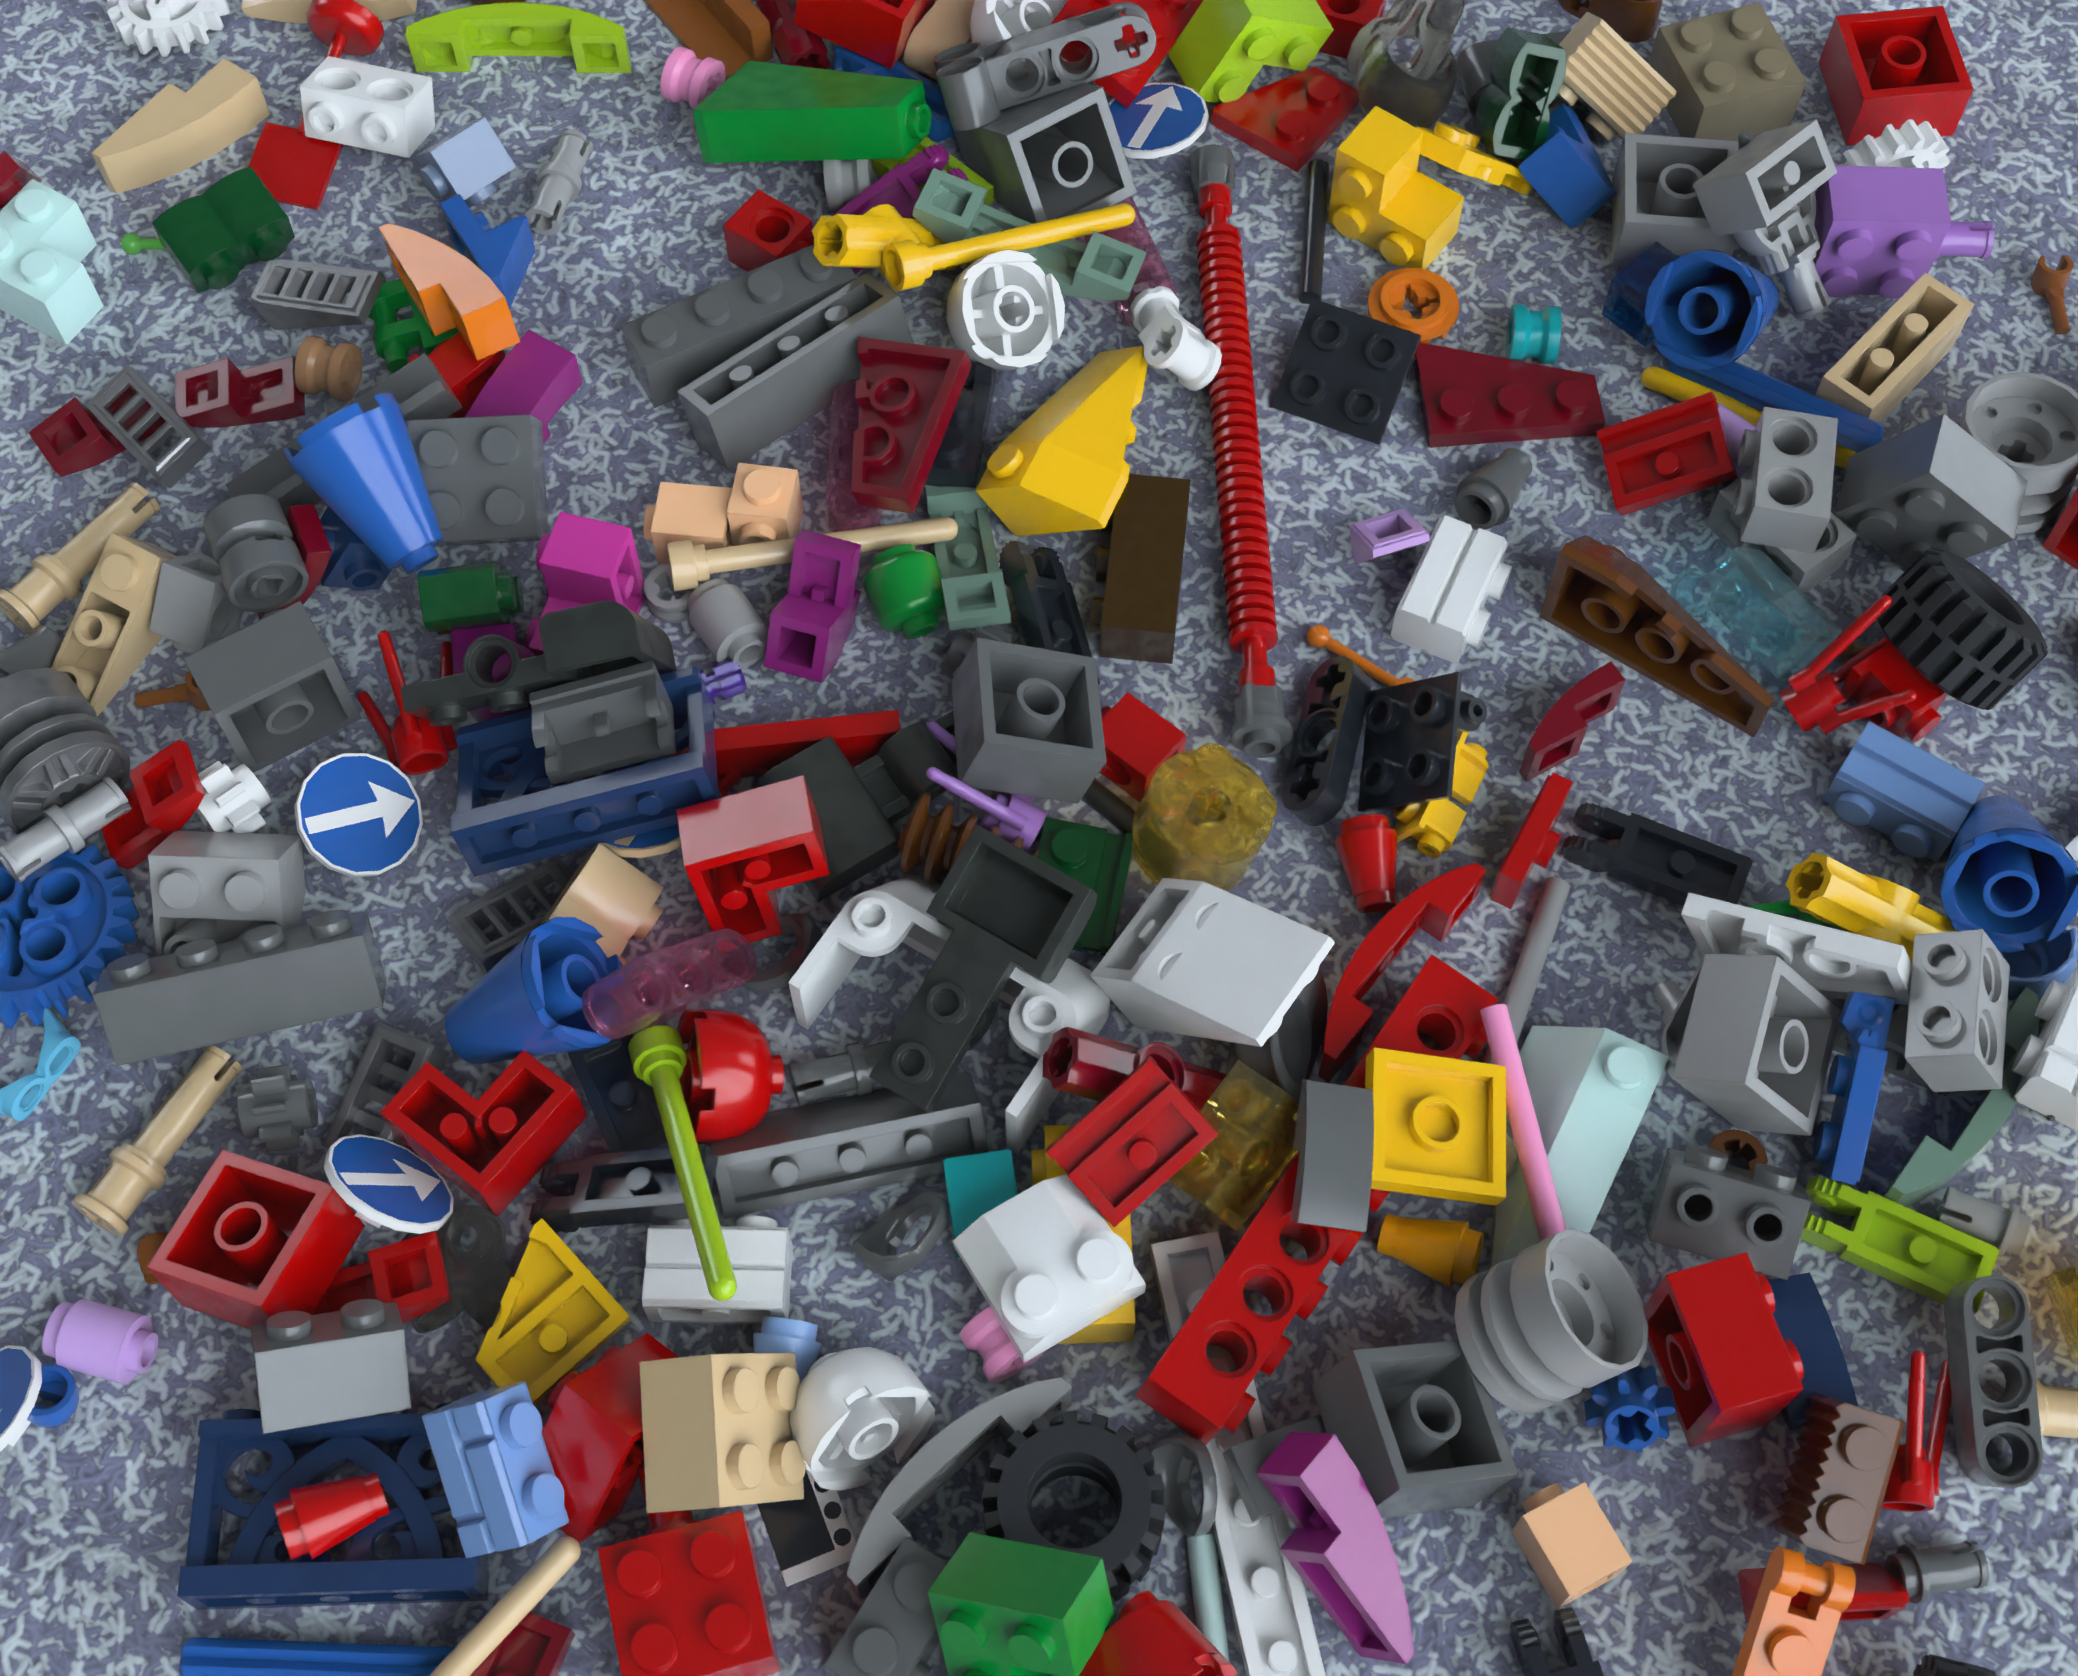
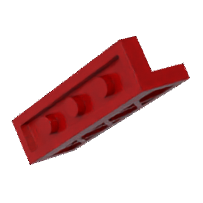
M898 710L714 729L717 780H721L718 783V787L722 797L730 795L727 792L740 778L752 776L760 778L775 766L827 737H833L854 768L878 754L882 745L897 732L901 731ZM689 746L683 749L682 751L672 756H669V758L689 753Z

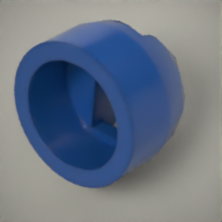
M58 1365L42 1366V1384L38 1396L56 1405L48 1407L35 1403L27 1420L39 1428H55L67 1423L74 1414L79 1403V1390L72 1374L66 1368Z

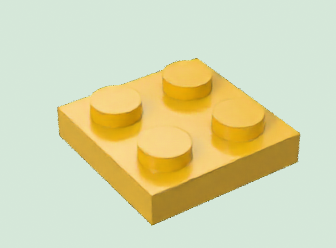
M1374 1047L1366 1056L1365 1089L1373 1090L1374 1106L1371 1189L1497 1206L1506 1198V1066Z

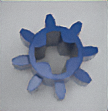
M1650 1365L1645 1369L1637 1366L1590 1387L1591 1398L1584 1401L1586 1424L1592 1427L1602 1426L1603 1445L1606 1448L1616 1445L1622 1449L1635 1450L1637 1453H1641L1643 1448L1651 1445L1657 1437L1667 1439L1670 1436L1667 1415L1676 1412L1673 1390L1671 1387H1658L1656 1368Z

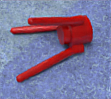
M1881 596L1806 667L1787 678L1790 684L1781 689L1779 694L1789 712L1805 733L1819 725L1823 733L1827 735L1843 724L1893 709L1894 707L1912 702L1917 698L1916 691L1909 689L1838 711L1837 706L1846 701L1838 684L1847 678L1853 666L1889 643L1890 641L1886 636L1861 651L1831 673L1826 669L1822 671L1892 604L1890 596Z
M385 630L380 631L377 637L400 716L394 720L395 728L391 731L368 692H359L357 695L358 701L383 743L388 760L395 767H399L402 773L420 775L440 769L448 762V751H453L458 747L453 725L430 726L429 720L404 711L400 688L406 686L404 676L389 632ZM444 641L440 647L439 678L453 675L452 643L449 641Z
M1915 1350L1911 1354L1905 1445L1898 1446L1881 1509L1925 1512L1935 1508L1934 1496H1939V1467L1952 1400L1948 1358L1942 1362L1926 1449H1924L1922 1444L1926 1357L1921 1350Z

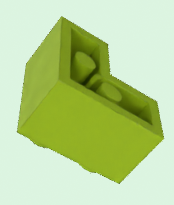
M1203 0L1168 52V55L1186 87L1195 90L1206 102L1221 104L1239 99L1246 92L1248 86L1263 65L1304 71L1316 57L1318 51L1334 29L1316 0Z

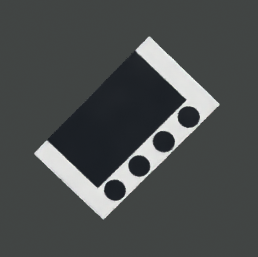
M807 1469L803 1477L804 1499L757 1504L787 1587L849 1562L856 1545L837 1491L821 1488Z

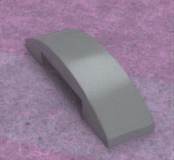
M1063 1377L1038 1381L1015 1388L971 1409L947 1425L905 1464L875 1504L853 1550L846 1575L851 1589L860 1599L874 1588L905 1537L912 1540L911 1534L901 1523L1000 1433L1008 1439L1019 1429L1025 1436L1032 1431V1420L1047 1415L1049 1423L1052 1424L1062 1415V1411H1066L1072 1405V1387Z

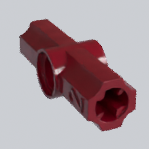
M1065 1027L1053 1034L1051 1044L1043 1054L1042 1077L1051 1082L1053 1089L1091 1100L1100 1101L1143 1061L1151 1056L1162 1071L1176 1083L1214 1125L1218 1133L1229 1128L1230 1120L1234 1112L1239 1108V1085L1232 1083L1228 1074L1182 1061L1180 1055L1171 1046L1163 1042H1153L1138 1048L1071 1027Z

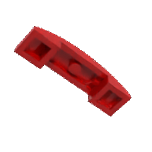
M1475 862L1436 877L1401 900L1368 933L1344 970L1332 1000L1319 1055L1318 1076L1330 1083L1367 1036L1374 1011L1361 1002L1362 999L1419 928L1440 942L1445 938L1476 899L1486 872L1485 868Z

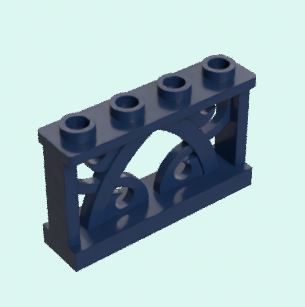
M689 667L660 675L673 705L675 730L680 729L675 733L676 753L688 746L690 748L689 753L670 758L669 756L674 754L609 770L601 776L570 784L564 782L552 786L545 769L544 746L536 748L534 745L532 709L459 727L456 733V741L459 745L456 813L451 814L450 833L474 877L595 846L598 843H607L677 825L676 810L722 798L717 780L714 734L715 707L697 667ZM506 774L512 781H494L489 778ZM487 797L500 799L499 802L487 805Z
M452 1402L439 1404L436 1406V1409H439ZM230 1409L223 1412L222 1420L199 1421L198 1437L200 1442L186 1565L180 1568L177 1597L197 1610L487 1601L489 1571L487 1570L488 1554L466 1558L461 1545V1558H447L442 1535L434 1517L451 1510L446 1493L426 1500L420 1490L433 1487L441 1480L438 1468L426 1470L422 1467L421 1463L424 1452L431 1448L422 1420V1416L428 1413L408 1414V1409L265 1434L262 1431L260 1411L254 1409ZM376 1446H402L397 1456V1461L394 1462ZM314 1448L297 1462L291 1450ZM251 1450L268 1452L272 1458L271 1467L265 1474L256 1476L245 1470V1476L250 1485L260 1493L265 1494L257 1505L236 1499L227 1485V1474L232 1463L240 1455ZM348 1462L356 1465L368 1474L377 1473L380 1484L394 1499L398 1508L390 1509V1514L377 1518L375 1522L360 1530L348 1549L345 1561L330 1562L329 1550L314 1559H311L310 1553L288 1563L279 1560L278 1552L285 1541L283 1536L274 1535L280 1525L273 1503L291 1497L289 1489L315 1485ZM224 1509L236 1517L247 1520L233 1547L228 1564L217 1565ZM407 1523L410 1531H400L390 1535L400 1542V1549L397 1555L386 1560L378 1558L374 1552L375 1540L385 1531Z

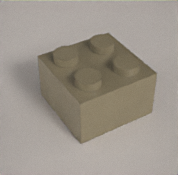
M1760 2L1659 27L1649 60V65L1677 91L1675 97L1669 100L1665 108L1681 137L1736 141L1738 140L1739 133L1743 131L1747 132L1751 137L1759 135L1764 131L1789 126L1806 84L1805 78Z

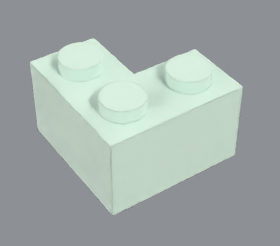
M31 179L0 210V309L67 345L104 306L81 263L97 243L76 201L34 179Z

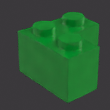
M971 1532L928 1591L949 1676H1079L1102 1639L1103 1633L1107 1631L1115 1618L1104 1563L1101 1557Z

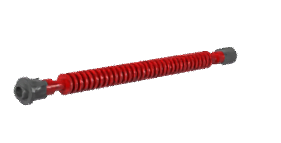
M1211 144L1196 149L1190 156L1189 165L1193 200L1199 205V215L1206 222V226L1196 235L1204 337L1206 340H1210L1217 345L1222 354L1221 365L1213 380L1208 384L1222 563L1224 566L1223 575L1225 579L1229 645L1232 650L1242 653L1243 668L1238 672L1240 697L1234 699L1236 723L1231 727L1230 735L1234 747L1244 751L1251 757L1266 758L1279 753L1282 747L1292 740L1293 727L1290 721L1285 719L1283 692L1281 687L1276 685L1275 670L1268 665L1267 651L1274 648L1278 642V633L1276 630L1277 622L1275 617L1273 579L1271 576L1268 525L1266 524L1267 514L1265 511L1266 504L1264 499L1260 439L1258 435L1253 363L1250 350L1251 342L1249 338L1250 331L1248 326L1241 234L1236 227L1228 224V218L1232 214L1231 191L1235 189L1234 158L1228 148L1222 145Z

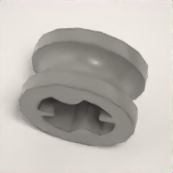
M669 563L657 566L649 572L644 581V593L651 614L658 620L666 623H680L688 620L689 610L687 608V601L695 589L683 590L684 596L677 600L673 594L671 595V601L663 600L661 591L664 588L670 587L672 592L674 590Z

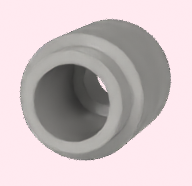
M715 578L702 583L691 593L687 601L690 624L718 663L731 659L734 663L737 662L740 668L753 665L764 655L769 628L738 586L729 584L725 579Z

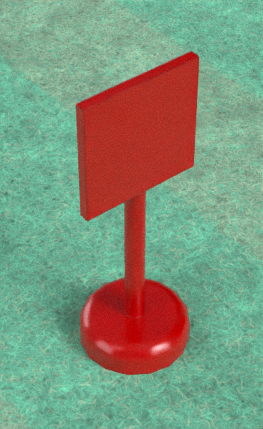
M313 0L307 11V21L310 30L319 40L329 46L324 60L328 56L340 58L342 53L356 56L372 54L377 50L384 37V28L377 16L353 0ZM303 114L297 128L265 122L248 167H252L277 202L318 210L344 144L305 136Z

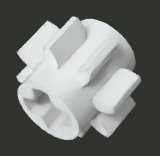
M217 761L198 774L205 796L195 813L209 832L254 833L267 824L259 812L261 811L260 809L271 803V799L260 781L245 764H241L230 771L225 763L222 765L220 761Z

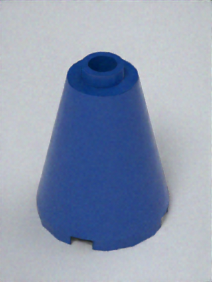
M1696 250L1678 257L1660 269L1648 289L1644 314L1646 324L1651 325L1653 335L1658 342L1654 344L1664 357L1679 367L1704 371L1726 366L1740 358L1750 348L1774 316L1779 303V294L1775 283L1769 276L1738 258L1718 250Z
M381 393L374 396L380 407L364 413L358 402L347 406L300 434L296 440L302 450L299 451L286 447L283 453L289 462V466L389 570L402 566L406 574H410L425 567L439 557L434 547L439 545L444 538L400 405L392 393Z
M1989 796L1973 804L1958 831L1940 880L1941 903L1956 931L1983 929L1999 951L2008 953L2025 950V944L2036 942L2043 938L2046 939V942L2056 938L2075 918L2078 911V867L2070 853L2018 801L2006 796Z
M555 917L541 923L450 1007L445 1019L448 1042L463 1060L472 1064L514 1060L522 1050L536 1057L600 1047L615 1038L613 1035L616 1029L625 1025L630 1015V988L624 966L617 954L608 958L597 944L596 940L603 936L595 927L575 917Z

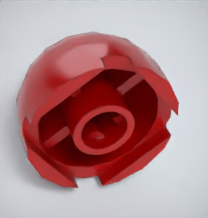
M686 1009L681 1014L677 1027L683 1044H688L687 1050H685L687 1062L679 1081L697 1144H710V1142L739 1137L753 1130L765 1117L770 1106L771 1095L782 1093L784 1086L782 1057L780 1054H771L766 1035L753 1021L733 1011Z

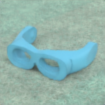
M44 1008L42 1019L44 1022V1039L36 1071L0 1089V1115L10 1116L19 1122L31 1114L47 1094L51 1085L63 1074L81 1049L80 1041L68 1032L62 1021L49 1008Z

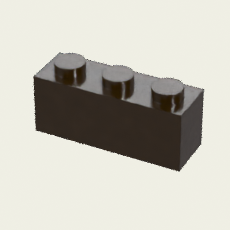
M1129 474L1128 482L1105 529H1101V532L1112 533L1110 547H1098L1095 582L1106 583L1104 598H1092L1089 634L1101 635L1100 657L1173 663L1191 479Z

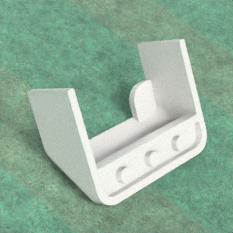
M910 875L875 887L851 898L788 982L797 1024L807 1030L810 1028L862 955L867 957L882 956L892 952L903 942L936 961L954 930L926 913L941 885L936 882L929 884L924 880L923 876ZM1069 958L1066 959L1058 975L1050 984L1016 966L999 995L1001 1000L1012 1005L1009 1012V1031L1013 1041L1022 1050L1039 1059L1005 1110L1006 1148L1011 1149L1016 1154L1020 1152L1060 1092L1052 1088L1051 1082L1048 1079L1042 1077L1043 1054L1048 1050L1053 1034L1062 1028L1071 1027L1098 1035L1109 1016L1110 998L1091 978L1092 971Z

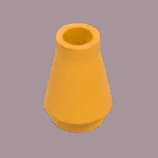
M1387 1213L1380 1231L1377 1252L1391 1256L1452 1288L1455 1282L1464 1284L1466 1279L1475 1275L1481 1256L1484 1233L1469 1229V1221L1401 1217Z

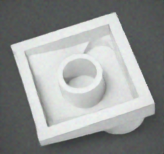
M1067 1174L1043 1180L984 1213L953 1240L954 1248L1024 1363L1145 1293L1146 1283L1134 1266L1129 1246L1120 1236L1113 1233L1101 1213L1068 1178Z

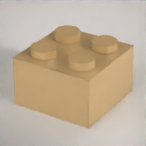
M795 1353L707 1354L639 1362L647 1513L720 1508L804 1499L803 1477L805 1475L806 1463H804L798 1442L793 1440L790 1429V1411L796 1408L797 1393L801 1385L796 1370Z

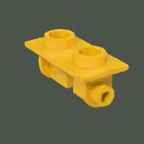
M1457 730L1452 797L1466 806L1472 803L1489 768L1488 761L1486 760L1488 753L1485 748L1476 743L1469 742L1464 744L1469 732ZM1449 798L1395 807L1393 816L1398 819L1394 828L1397 831V843L1411 836L1419 841L1417 849L1422 854L1431 858H1438L1442 852L1451 849L1467 812L1449 801Z

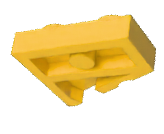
M1437 122L1435 129L1416 127L1423 132L1420 155L1462 174L1476 177L1497 186L1502 184L1523 195H1528L1532 185L1521 174L1518 165L1477 147L1482 138L1479 135L1457 125L1451 124L1449 126L1442 122Z
M542 1218L534 1224L531 1230L527 1248L514 1277L511 1276L501 1299V1307L494 1324L488 1329L475 1359L479 1367L498 1388L526 1381L534 1406L548 1395L566 1375L575 1371L631 1321L628 1313Z

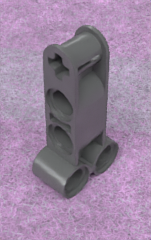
M1120 2L983 47L979 42H969L948 48L937 54L933 60L937 70L935 75L952 128L955 131L979 128L996 120L1000 116V110L1139 66L1146 62L1153 54L1156 46V33L1143 8L1132 2ZM1132 24L1135 30V41L1125 44L1122 39V27ZM1079 40L1089 46L1085 57L1078 62L1070 63L1059 57L1061 49L1070 41ZM1136 51L1137 54L1132 56L1131 53ZM1017 58L1030 59L1035 63L1034 71L1025 79L1016 80L1009 77L1005 72L1007 66Z

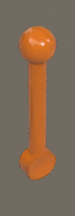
M1313 625L1307 632V640L1312 647H1325L1338 656L1349 658L1363 672L1387 687L1415 681L1408 677L1400 679L1394 677L1330 637L1329 629L1324 625Z

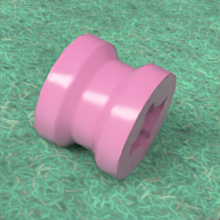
M678 46L671 52L663 67L660 81L661 95L664 99L674 103H679L682 100L687 101L690 107L694 109L725 82V66L722 61L712 57L701 60L697 58L693 50Z
M990 1306L972 1318L959 1333V1337L965 1347L969 1350L977 1351L984 1361L982 1372L990 1384L1007 1380L1030 1365L1042 1354L1040 1353L1024 1363Z

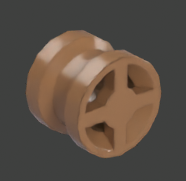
M306 337L299 347L295 361L294 376L298 391L309 395H316L323 391L328 392L335 400L351 401L362 377L363 360L360 348L356 344L346 342L332 346L322 337Z

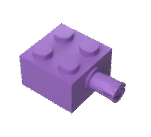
M1835 166L1837 173L1818 187L1816 191V218L1814 226L1821 243H1819L1820 249L1816 251L1817 254L1813 261L1828 296L1843 297L1851 294L1883 295L1891 299L1901 298L1925 272L1928 274L1933 262L1939 256L1979 257L1980 259H1986L1992 252L1994 230H1992L1993 223L1991 221H1951L1943 168Z

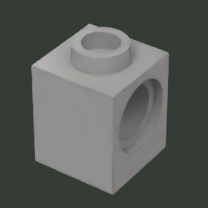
M197 552L164 561L161 565L149 631L173 640L172 645L183 652L192 654L200 650L206 643L214 639L225 638L239 631L243 611L234 607L230 602L218 572L219 565L214 558Z

